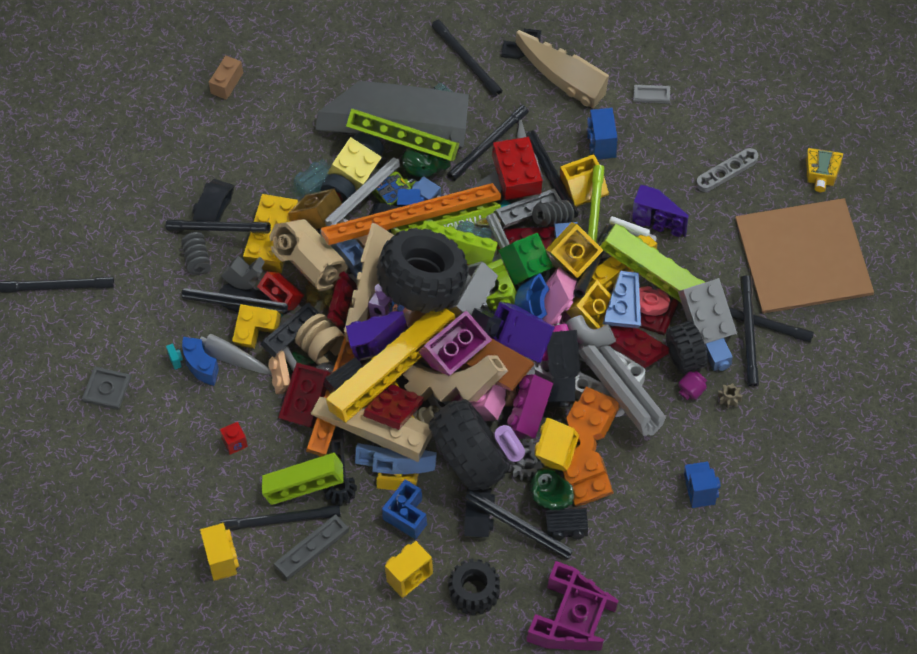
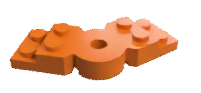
M587 386L579 401L574 402L567 416L568 426L577 431L579 434L577 442H580V445L575 448L570 467L567 472L563 471L565 479L573 486L576 507L614 494L603 459L595 451L596 440L605 437L620 405L615 398Z

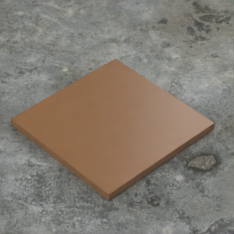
M845 198L735 216L762 314L874 295Z

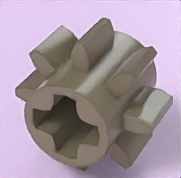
M733 383L727 386L723 385V391H718V397H720L719 404L724 403L727 405V409L733 405L737 407L738 401H742L741 388H737Z

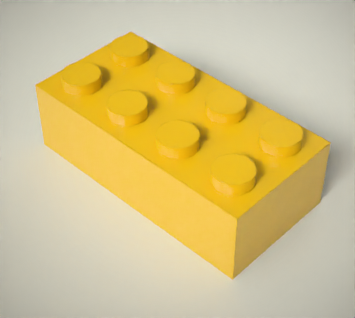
M262 194L254 222H269L272 231L275 224L291 221L288 212L298 203V200ZM250 232L243 255L244 261L251 265L257 258L261 257L265 261L262 266L263 270L282 273L285 261H280L272 252L271 246H274L273 241H270V233Z

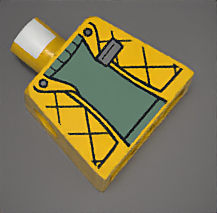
M808 148L806 157L807 182L815 183V191L824 192L826 185L834 186L841 167L843 153Z

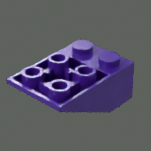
M640 184L633 203L632 222H635L638 226L643 227L646 225L650 227L654 218V230L662 232L664 228L671 229L673 236L680 237L683 234L686 237L689 215L659 189Z
M499 302L495 315L501 318L502 322L496 336L489 337L517 353L541 363L555 327L515 304Z
M393 311L381 317L373 316L369 320L362 322L354 321L346 326L350 347L354 357L359 361L378 355L388 344H391L402 332L408 329L403 311Z

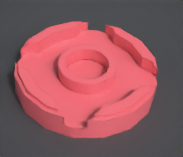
M650 286L639 288L641 313L655 316L667 312L670 305V298L667 293L658 288L654 290Z

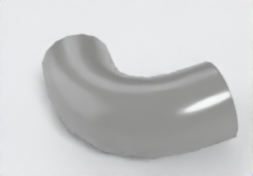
M582 315L573 317L565 323L569 330H577L578 343L584 347L593 345L596 348H600L616 342L615 336L608 324L599 329H591L586 324Z

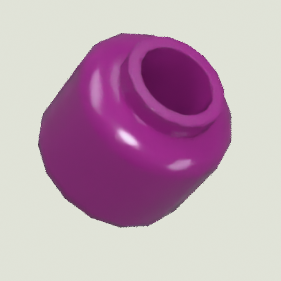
M697 371L687 372L678 382V387L681 389L679 394L686 400L689 398L697 400L707 389V380Z

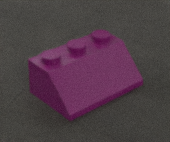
M466 310L427 342L418 352L432 368L450 376L492 341V339Z
M531 374L525 375L520 381V389L517 397L514 399V407L507 421L508 426L512 428L518 439L536 438L553 386L552 382Z

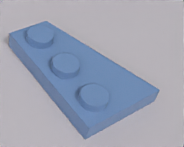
M620 271L618 273L602 325L608 324L629 328H639L641 326L639 273Z

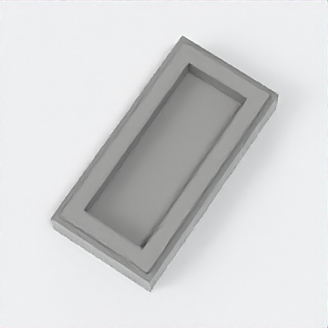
M634 85V102L670 103V86Z

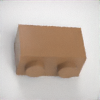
M225 55L209 81L211 94L226 100L228 99L243 74L241 61Z

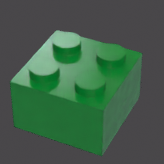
M538 233L515 241L498 250L514 285L554 267Z

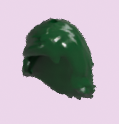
M411 147L404 151L402 157L403 167L407 173L414 177H428L439 173L441 170H447L451 165L447 159L414 148L412 149Z
M547 466L537 470L530 481L529 491L532 493L533 500L539 506H543L546 509L549 508L551 511L555 509L560 510L568 508L572 504V500H574L573 486L567 480L561 478L555 470Z

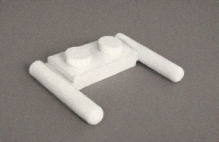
M613 216L610 218L609 223L612 226L618 224L625 227L634 236H650L655 242L657 240L655 235L650 234L649 229Z

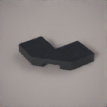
M524 28L523 32L538 38L540 42L542 30ZM503 42L502 58L520 59L525 56L516 42Z

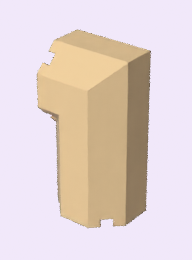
M305 219L275 224L269 235L270 241H273L274 246H271V249L280 261L290 260L318 291L331 289L334 286L332 283L340 279V272H346L348 268L345 260L327 244L325 239Z

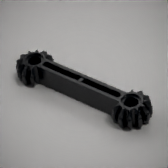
M340 428V433L338 434L335 433L334 429L331 446L332 453L341 457L343 483L324 488L323 492L325 493V498L331 500L333 505L339 501V505L342 506L344 500L349 504L350 498L355 499L357 485L354 484L355 479L353 477L346 478L344 431ZM338 487L344 488L341 491L336 490Z

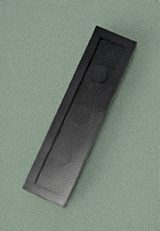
M307 303L266 337L260 345L275 358L295 340L296 333L309 318L320 313L310 303Z

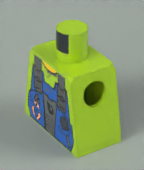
M394 172L374 189L372 193L380 203L397 206L398 189H411L416 179L412 175L403 179L399 172Z

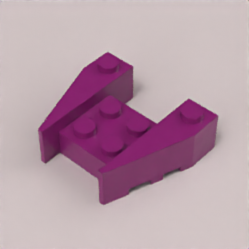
M555 561L547 588L565 595L555 621L537 614L534 615L526 641L549 649L602 650L604 639L594 636L604 608L616 612L619 600L608 592L605 593L595 585V582L581 575V572L576 568Z

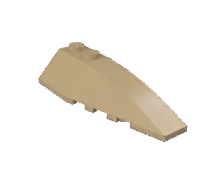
M520 30L517 31L516 44L525 56L544 76L566 92L568 96L574 97L584 106H590L594 109L606 95L608 74L575 54L569 56L566 54V50L561 48L556 50L552 48L550 43L545 42L542 44L538 38Z
M376 223L371 224L362 254V272H358L357 275L358 291L354 290L352 296V306L354 308H349L344 329L346 341H349L346 326L354 321H366L370 316L368 303L375 293V286L379 284L376 274L378 260L384 244L394 236Z
M319 397L311 415L417 462L420 461L432 437L429 424L410 417L400 430L366 418L363 414L367 406L345 423L329 411L326 398Z

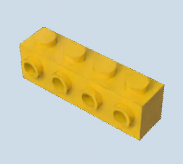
M638 236L644 243L657 249V243L650 236ZM611 256L596 268L590 282L598 280L609 292L613 289L620 271H634Z

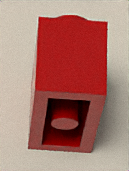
M266 272L257 286L272 301L286 303L288 310H294L304 297V294L279 272Z

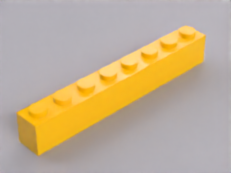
M444 308L443 311L439 312L430 311L415 321L410 328L402 332L397 339L388 344L383 351L374 356L370 362L363 368H360L356 374L349 380H346L342 386L326 398L329 411L345 423L422 358L418 351L456 319L455 314Z

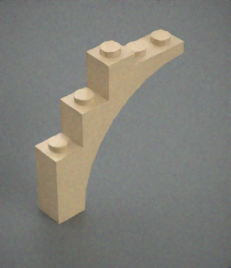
M486 356L476 365L464 371L453 373L450 376L426 367L419 361L402 375L409 381L404 386L406 390L424 397L423 401H426L432 394L440 402L452 401L460 393L463 399L473 402L478 401L508 370L498 356Z

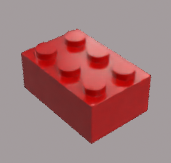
M524 137L493 142L492 158L505 200L541 194L543 180L530 138Z

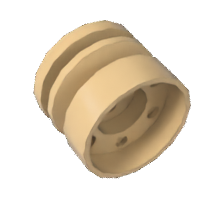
M316 314L300 327L296 333L295 343L303 351L308 352V356L320 366L329 362L324 356L329 350L335 356L339 354L345 334L336 326H333V323L325 315Z

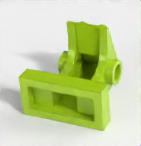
M501 259L488 264L487 266L498 277L493 288L495 293L487 296L486 303L490 311L494 310L496 312L499 302L515 304L517 292Z

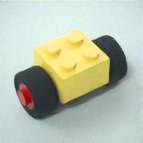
M358 132L354 138L350 137L327 173L329 176L321 185V191L335 189L341 203L345 202L367 182L377 167L384 152L383 144L375 136L365 132Z

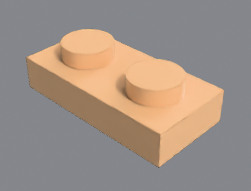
M282 351L275 358L272 356L269 359V369L271 370L272 384L276 394L285 393L290 383L285 354Z

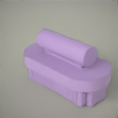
M507 425L498 427L494 432V439L506 458L511 462L521 460L525 455V449L512 428Z

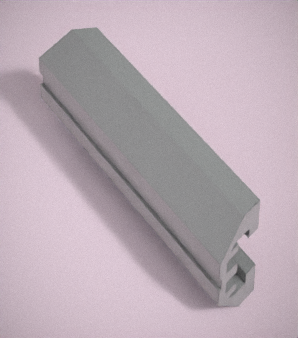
M588 345L581 348L579 354L616 399L642 435H654L664 424L666 416L611 346H602L600 349H597L593 345Z

